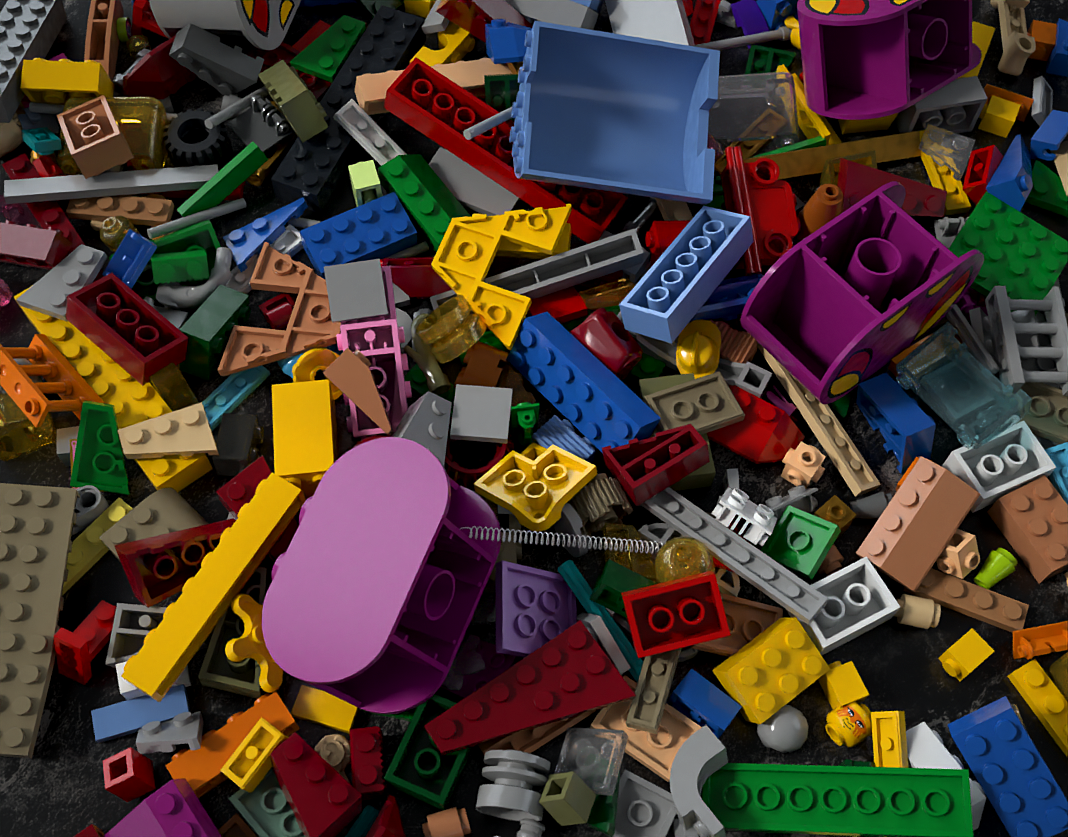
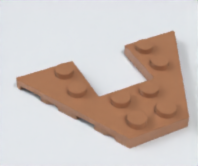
M264 242L250 280L252 289L295 293L298 296L286 331L233 326L218 367L220 376L230 375L296 356L311 349L337 344V334H341V323H332L326 279L315 274L313 269L303 263L293 261L288 254L285 253L283 255L273 249L268 242Z

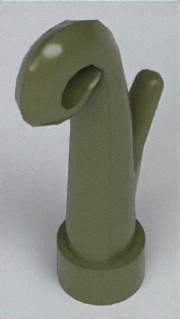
M423 313L414 318L411 324V334L416 351L408 345L404 347V351L413 358L425 375L429 391L436 395H441L451 389V384L447 375L442 372L425 335L436 333L439 330V323L433 315ZM423 323H427L431 327H426L423 325Z

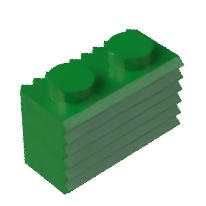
M205 250L153 254L151 257L153 279L157 285L159 282L162 284L167 282L169 284L170 281L175 283L176 280L180 283L181 280L185 282L188 279L191 282L192 279L196 281L198 278L200 280L203 278L207 280L209 278Z

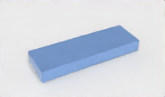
M182 684L171 687L160 703L150 696L144 695L92 710L95 740L101 743L138 732L147 723L153 721H160L162 723L172 720L180 713L191 712L186 686Z

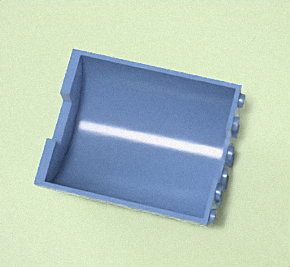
M534 21L532 30L526 31L524 46L527 49L523 60V67L519 68L518 83H520L511 112V118H515L514 127H511L509 142L513 143L512 157L516 178L702 205L710 203L713 200L715 150L707 148L709 110L718 100L720 51Z

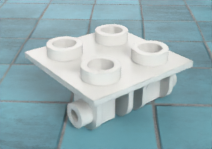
M728 487L719 501L723 507L717 504L711 514L716 516V521L726 527L730 525L736 514L739 515L730 528L732 531L740 519L744 518L746 521L738 535L743 533L750 522L751 525L743 538L754 545L758 543L763 546L769 537L764 533L766 532L771 536L778 518L773 516L774 512L769 507L763 504L756 505L748 500L749 496L738 488L733 490Z

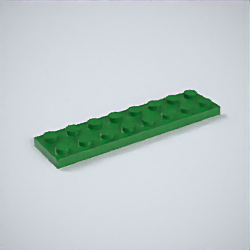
M727 763L707 778L702 789V800L723 825L725 831L868 837H973L969 769Z

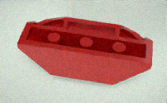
M730 385L729 388L745 414L744 420L707 433L708 439L755 464L782 461L789 449L793 448L796 450L805 438L784 410L735 385Z

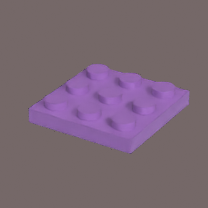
M503 560L496 564V652L525 658L577 623L576 596L560 574Z

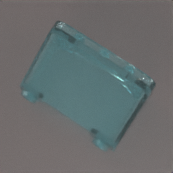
M946 322L896 365L898 374L896 380L904 389L908 390L910 388L958 434L957 439L967 449L970 447L978 449L1024 418L1029 413L1032 398L1022 389L1014 394V388L1010 384L1006 387L967 351L968 346L964 342L961 344L954 338L958 331L949 322Z

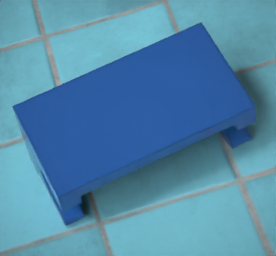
M1052 110L1031 138V159L1039 158L1051 161L1056 158L1057 155L1047 153L1046 150H1058L1061 142L1068 134V112Z
M129 229L102 275L106 276L113 273L132 289L155 252L157 245Z
M692 668L673 691L667 704L701 727L707 725L718 739L742 707Z

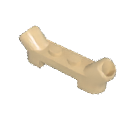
M990 0L992 7L999 11L1003 54L998 65L1000 72L1014 76L1020 75L1027 58L1036 49L1035 37L1027 35L1024 8L1030 0Z

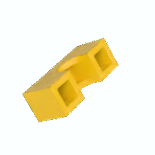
M450 21L445 31L437 32L438 47L441 50H431L423 46L410 60V63L415 57L429 66L462 61L464 56L475 47L474 35Z

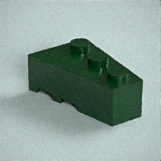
M221 284L179 329L188 337L186 360L179 363L180 371L209 382L221 362L233 326H242L250 316L249 295Z

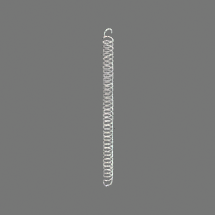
M473 526L472 528H470V527H462V528H460V529L469 528V529H470V535H469V537L472 538V529L475 527V529H476L475 539H477V537H478V529L481 528V531H482V532H481V540H483V531H484V529L486 528V529H487V534H486V540H487V541H488V539H489V530L492 529V531H493V533H492V541H494V532H495V530L497 529V530H498L497 541L500 540V531L503 530V532H504V534H503V542H504V541H505V538H506L505 532L508 530V531H509L508 542L511 541V532H512V531H514V533H515V534H514V543L516 542V539H517V535H516L517 531L520 532L519 543L522 542V532H525V534H526V535H525V539H524L525 544L527 543V539H528V538H527V534H528V532L531 533V536H530V544H532V542H533V533H534V532L536 533V538H535V544H536V545L538 544V534H539V533L542 534V537H541V545H543V543H544V536H543V535H544L545 533L547 534V538H546V545H547V546H548V544H549V535H550V534H552V536H553V537H552V540H551V545L553 546V545H554V542H555V539H554L555 534L553 535L552 532H550V533L548 534L547 532H544V533L538 532V533H537L536 531H533V532L527 531V533H526L525 530H523L522 532H521L520 530L515 531L514 529H512L511 531H510L509 529L504 530L503 528H501L500 530H499L498 528H495V529L493 530L492 527H490L489 529H488L487 527H484V528L482 529L481 526H479L478 528H476V526ZM563 533L558 535L557 546L560 545V535H563ZM568 534L563 535V539H562V546H563V547L565 546V536L568 535ZM568 535V547H570L571 544L570 537H574L572 544L574 548L576 546V536H578V548L581 547V537H584L583 548H586V538H590V536L585 537L584 535ZM592 536V537L590 538V540H589V543H588V548H589V549H591V547H592V541H591V539H592V538H595L594 536ZM599 536L595 538L594 545H593L594 549L597 548V540H596V539H597V538H600ZM600 538L599 549H602V539L604 538V550H606L608 546L607 539H610L611 541L609 544V550L611 551L613 548L612 540L615 538ZM618 538V539L616 540V542H615V545H614V550H615V551H617V549H618V542H617V541H618V540H621L620 538ZM623 539L626 541L625 552L628 551V541H631L630 552H632L633 541L631 539ZM621 540L620 542V551L623 550V540ZM636 541L635 552H638V542L640 541V553H643V542H646L645 553L647 554L649 551L648 543L651 541ZM654 541L653 543L657 544L655 547V553L657 555L659 553L658 544H662V542L657 543L656 541ZM653 543L651 544V547H650V553H651V554H653V552H654V545H653ZM663 546L664 548H670V549H669V550H660V551H670L672 548H671V547Z

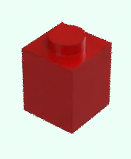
M130 747L103 760L105 789L126 802L155 789L152 760Z

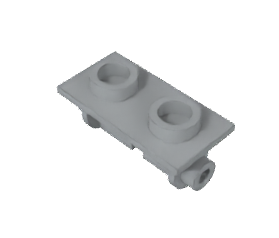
M804 485L789 489V495L783 498L782 496H775L766 500L765 506L774 512L773 516L778 518L777 524L788 505L807 513L813 512L815 507L818 506V502L811 494L818 491V489L805 488Z

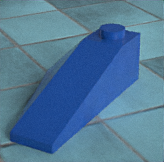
M505 19L491 20V24H485L486 51L494 64L523 61L527 49L524 46L526 31H531L532 28L506 22Z
M1021 134L1015 136L986 189L988 193L1021 212L1033 188L1031 156Z

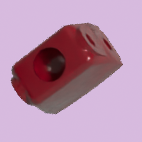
M603 307L594 311L582 324L570 332L621 381L629 375L633 367L642 359L643 350L631 333L625 330L624 324L617 315L611 311L607 312Z

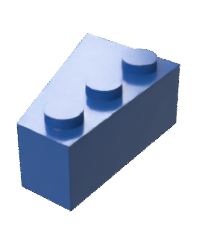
M887 372L859 383L856 404L873 431L879 429L887 442L883 445L887 453L893 451L900 462V465L897 466L900 474L902 475L907 471L916 456L918 458L922 456L930 460L936 424L932 417L926 415L917 402L910 398L901 385L894 381Z

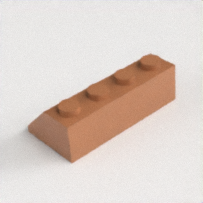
M920 456L856 554L861 559L867 557L876 570L911 591L916 592L980 496V493L944 467Z

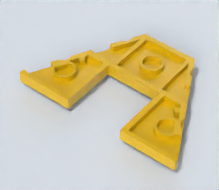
M566 204V207L550 209L538 207L532 211L524 209L506 211L502 215L494 216L482 214L475 215L472 218H452L431 263L433 270L508 350H511L532 301L529 297L485 283V277L502 239L553 255L572 211L571 204Z

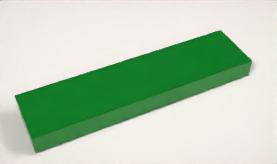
M252 141L177 208V211L183 217L216 207L260 168L268 158Z

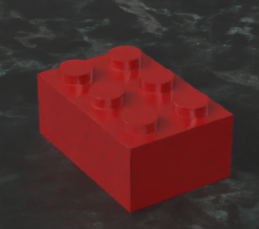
M712 571L621 593L638 658L731 635L716 575Z

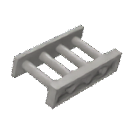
M994 286L986 297L985 304L996 361L999 367L1003 395H1015L1025 382L1060 383L1063 396H1068V326L1064 312L1065 302L1060 295L1059 287L1053 286L1043 300L1010 299L1007 296L1005 286ZM1010 310L1045 311L1047 323H1015L1012 320ZM1015 334H1050L1052 347H1020L1017 344ZM1020 358H1055L1058 372L1025 371L1022 368Z

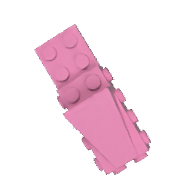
M382 266L388 315L340 322L341 334H337L338 350H343V352L346 348L350 349L353 353L358 349L372 364L369 369L374 376L395 434L397 426L408 409L407 398L412 397L410 381H405L404 371L409 370L407 354H402L400 343H405L404 327H398L391 267ZM343 393L345 406L350 405L351 416L346 417L348 433H353L354 438H361V440L366 439L367 436L372 437L377 434L379 436L387 435Z

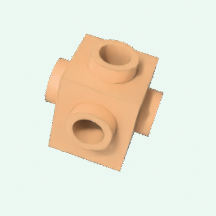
M801 441L796 450L790 448L783 458L782 462L786 465L781 477L795 486L804 485L807 488L812 481L817 483L824 473L825 468L822 467L826 456L821 454L816 447Z
M957 529L936 560L938 569L961 579L971 570H974L980 562L976 536Z

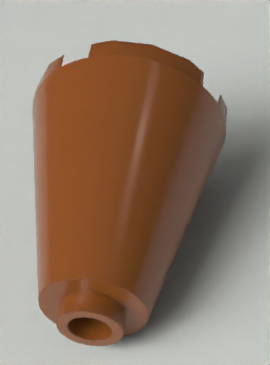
M834 184L821 185L797 214L801 222L800 231L795 236L797 243L843 213V192L838 186Z

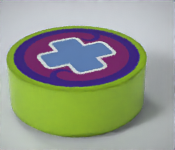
M119 17L116 24L118 38L121 42H131L133 36L131 21L128 17Z

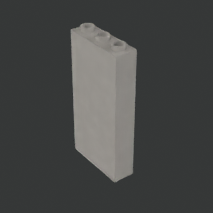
M605 0L614 34L695 47L682 0Z

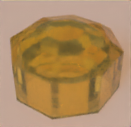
M137 34L130 36L126 41L129 54L133 57L143 49L151 51L147 36Z

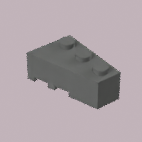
M189 24L178 31L169 56L180 65L192 71L201 80L216 88L219 93L230 96V94L234 95L257 82L258 74H260L264 62L263 58L257 56L254 59L242 53V48L236 45L233 49L221 43L220 37L193 24Z

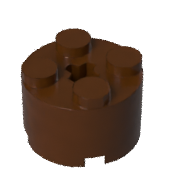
M477 341V343L472 342L463 360V363L468 365L459 372L454 388H456V384L496 387L509 353Z

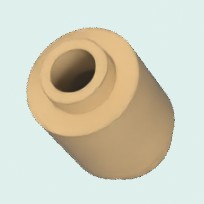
M903 594L900 599H896L900 605V609L894 615L897 617L898 623L924 629L937 627L941 613L940 604L934 603L931 599Z

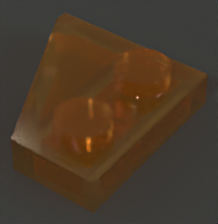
M624 278L578 293L587 309L598 310L602 307L619 305L636 285L629 279Z

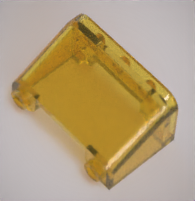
M97 97L69 98L64 105L62 113ZM106 97L134 158L131 161L136 170L162 169L168 155L163 133H165V126L169 124L163 104L153 97ZM60 129L59 139L61 140L62 149L58 150L57 165L66 176L79 175L82 172L71 156L62 129Z

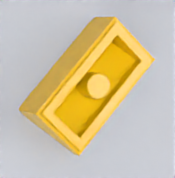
M261 717L220 771L241 789L252 793L272 767L271 752L288 737Z

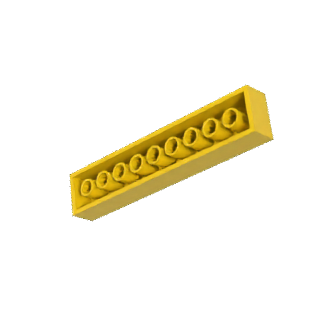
M29 288L14 296V299L19 298ZM20 306L39 334H45L104 401V404L114 405L119 429L172 412L150 382L142 386L69 321L66 322ZM196 453L193 456L182 457L181 454L164 455L163 458L134 459L157 491L170 487L179 492L213 469L205 453Z

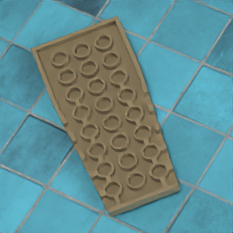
M0 483V756L32 758L56 656L53 636L60 629L58 617L59 611L63 610L64 597L62 596V591L69 571L66 565L68 553H71L73 545L70 539L72 526L76 525V500L80 498V493L75 488Z

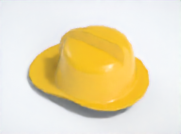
M703 319L694 320L688 323L679 334L676 365L680 374L694 373V377L697 379L713 374L717 370L720 359L721 332L711 321Z

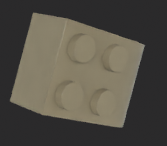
M168 487L149 495L99 538L120 561L114 547L115 545L209 523L174 488Z

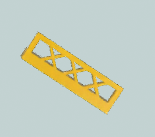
M784 64L778 66L773 87L806 137L811 139L821 136L826 139V145L842 143L825 116L819 115L807 107L804 85L795 73L790 74Z

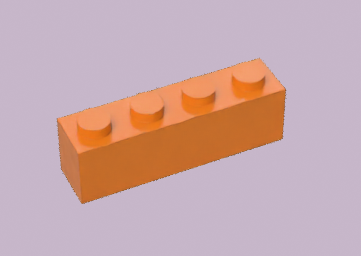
M275 691L271 695L267 693L259 697L254 702V706L247 711H240L232 715L227 720V724L219 730H211L202 736L201 749H183L177 752L172 757V761L165 766L173 779L186 778L199 799L228 779L220 770L261 717L287 737L300 728L277 692Z

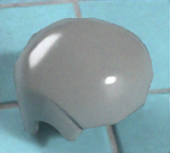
M785 705L765 722L757 724V733L765 747L773 748L781 753H787L800 749L808 738L809 726L802 712L790 705Z

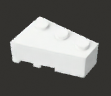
M925 722L906 731L909 768L964 769L958 757L951 755L944 747L940 735L934 730L931 731ZM969 777L973 830L979 827L986 797L981 785L975 780L972 781Z

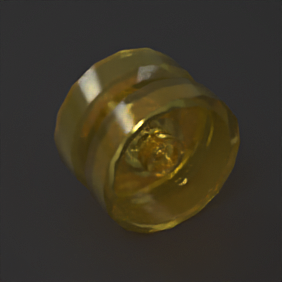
M463 295L452 297L425 317L416 328L415 334L424 344H432L431 353L439 363L449 362L464 353L479 340L487 329L485 322L478 314H470L472 307Z

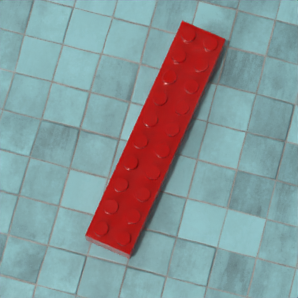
M417 57L414 58L386 91L384 104L386 110L532 207L550 209L566 207V204H571L572 211L567 223L571 224L572 233L588 244L598 241L604 231L610 228L628 199L622 193L516 178L512 157L513 143L509 142L511 127H514V122L509 119L467 140L463 135L464 130L500 112Z

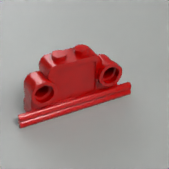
M740 146L726 147L727 165L720 175L726 211L750 216L753 243L738 260L735 267L736 270L745 269L746 275L761 274V266L774 265L780 257L792 248V239L800 231L801 222L799 217L796 216L795 211L796 196L794 193L792 194V189L788 182L777 180L780 170L776 162L769 158H760L755 162L744 163Z

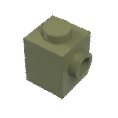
M574 771L549 775L539 803L561 826L587 823L596 794Z

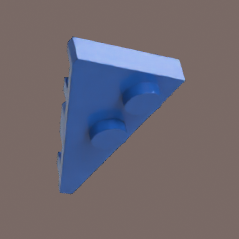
M303 197L223 237L227 247L233 252L232 257L240 272L248 268L246 262L254 254L260 256L264 242L272 244L286 231L284 225L292 217L298 219L304 213L308 206Z

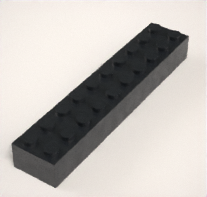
M381 5L320 101L327 114L324 120L328 128L305 142H302L297 137L271 178L276 198L292 203L303 197L308 206L306 209L322 213L348 170V165H351L361 148V145L333 118L334 115L351 99L358 104L355 94L357 76L367 73L376 74L390 70L399 71L406 69L410 64V60L421 49L426 40V34H424L421 28L424 23L423 18ZM380 113V114H373V115H369V116H370L375 122H377V120H378V118L380 117L381 113Z

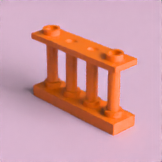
M35 334L28 348L3 347L0 344V385L35 427L42 426L48 412L72 411L80 420L84 400L104 403L45 334ZM14 359H28L33 365H18ZM28 376H42L47 382H33ZM57 393L62 400H48L44 394Z

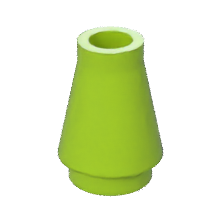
M999 547L996 551L992 550L978 575L974 578V582L978 586L989 590L993 585L1015 571L1016 558L1003 548Z

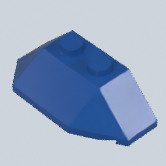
M750 274L722 280L690 322L701 319L707 321L718 318L724 321L736 319L737 315L742 314L747 300L764 275Z

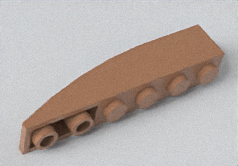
M91 0L84 61L94 60L101 63L113 81L120 41L116 24L117 19L123 17L124 10L120 0Z

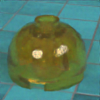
M681 536L667 541L659 549L655 559V572L658 583L707 571L714 573L715 571L713 556L707 546L692 537Z

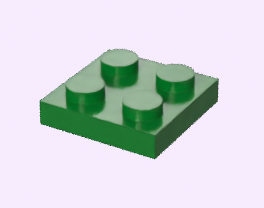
M788 505L761 551L786 569L812 580L841 529L834 523Z

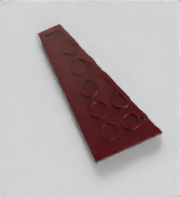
M580 620L424 725L440 753L445 755L479 745L481 742L494 738H503L518 731L530 730L568 719L586 711L602 709L610 704L621 701H629L635 699L636 695Z

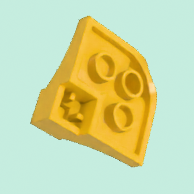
M533 442L520 454L512 450L473 485L476 493L512 512L518 519L519 524L532 531L539 532L549 529L561 518L564 505L597 475V468L595 465L553 444L546 449Z

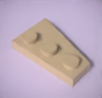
M202 402L118 430L123 452L127 459L163 458L164 455L181 454L182 457L193 456L196 453L219 455Z

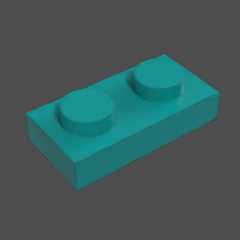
M47 127L21 130L23 141L35 153L50 155L54 153V150L62 149L61 140Z

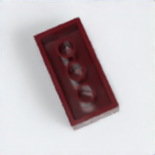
M113 273L67 296L66 319L142 386L186 360L188 337Z

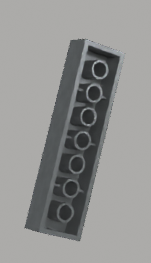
M8 0L1 10L0 123H10L25 96V93L20 88L23 60L45 59L67 19L62 0Z

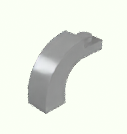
M707 725L692 734L678 750L670 771L671 795L677 816L686 831L694 826L700 837H726L723 825L700 797L702 787L707 778L728 763L725 746Z

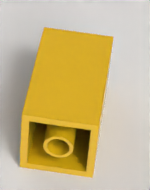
M329 379L272 385L275 474L300 488L305 499L314 495L326 471L339 459L336 407Z

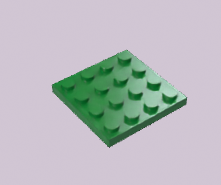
M987 191L981 197L948 248L958 258L971 250H979L984 255L983 265L970 287L985 297L988 296L994 286H1005L1007 296L1010 299L1043 300L1052 289L1068 261L1067 240Z

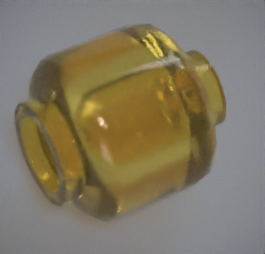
M114 216L103 222L100 229V238L115 253L129 229L138 234L140 233L128 218Z

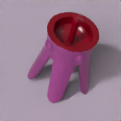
M774 385V389L783 401L771 391L767 392V398L797 422L798 420L792 416L797 407L793 403L787 402Z

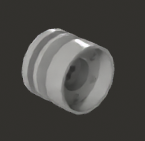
M489 750L485 752L484 763L488 766L482 769V776L495 782V784L479 786L476 810L507 820L521 821L526 818L537 822L542 821L544 807L539 803L542 794L533 791L532 788L545 787L548 778L543 775L549 774L550 762L544 758L518 750Z

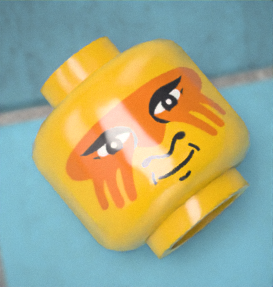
M852 702L841 708L836 707L827 714L826 731L830 738L839 746L854 747L872 734L871 711L863 703L859 705L856 702Z

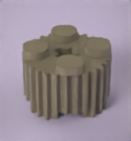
M606 473L596 475L587 486H584L568 501L582 520L583 527L580 528L582 535L586 534L592 537L591 534L593 532L597 533L599 530L603 531L604 534L615 531L616 528L621 527L623 524L621 520L623 516H626L627 513L629 515L634 511L618 480L612 479V477L608 479Z

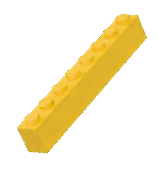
M273 472L267 479H263L259 483L255 496L249 503H245L241 507L238 519L232 527L224 530L218 546L213 552H209L204 557L201 569L195 577H191L186 581L181 596L176 602L171 603L166 608L163 614L164 619L156 629H152L146 635L143 642L144 646L137 655L130 657L124 666V672L121 677L159 703L231 605L233 597L239 594L306 501L300 488Z

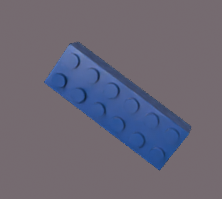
M548 312L525 318L506 360L597 449L602 452L603 447L611 446V448L629 444L628 441L637 438L640 441L650 438L661 418Z

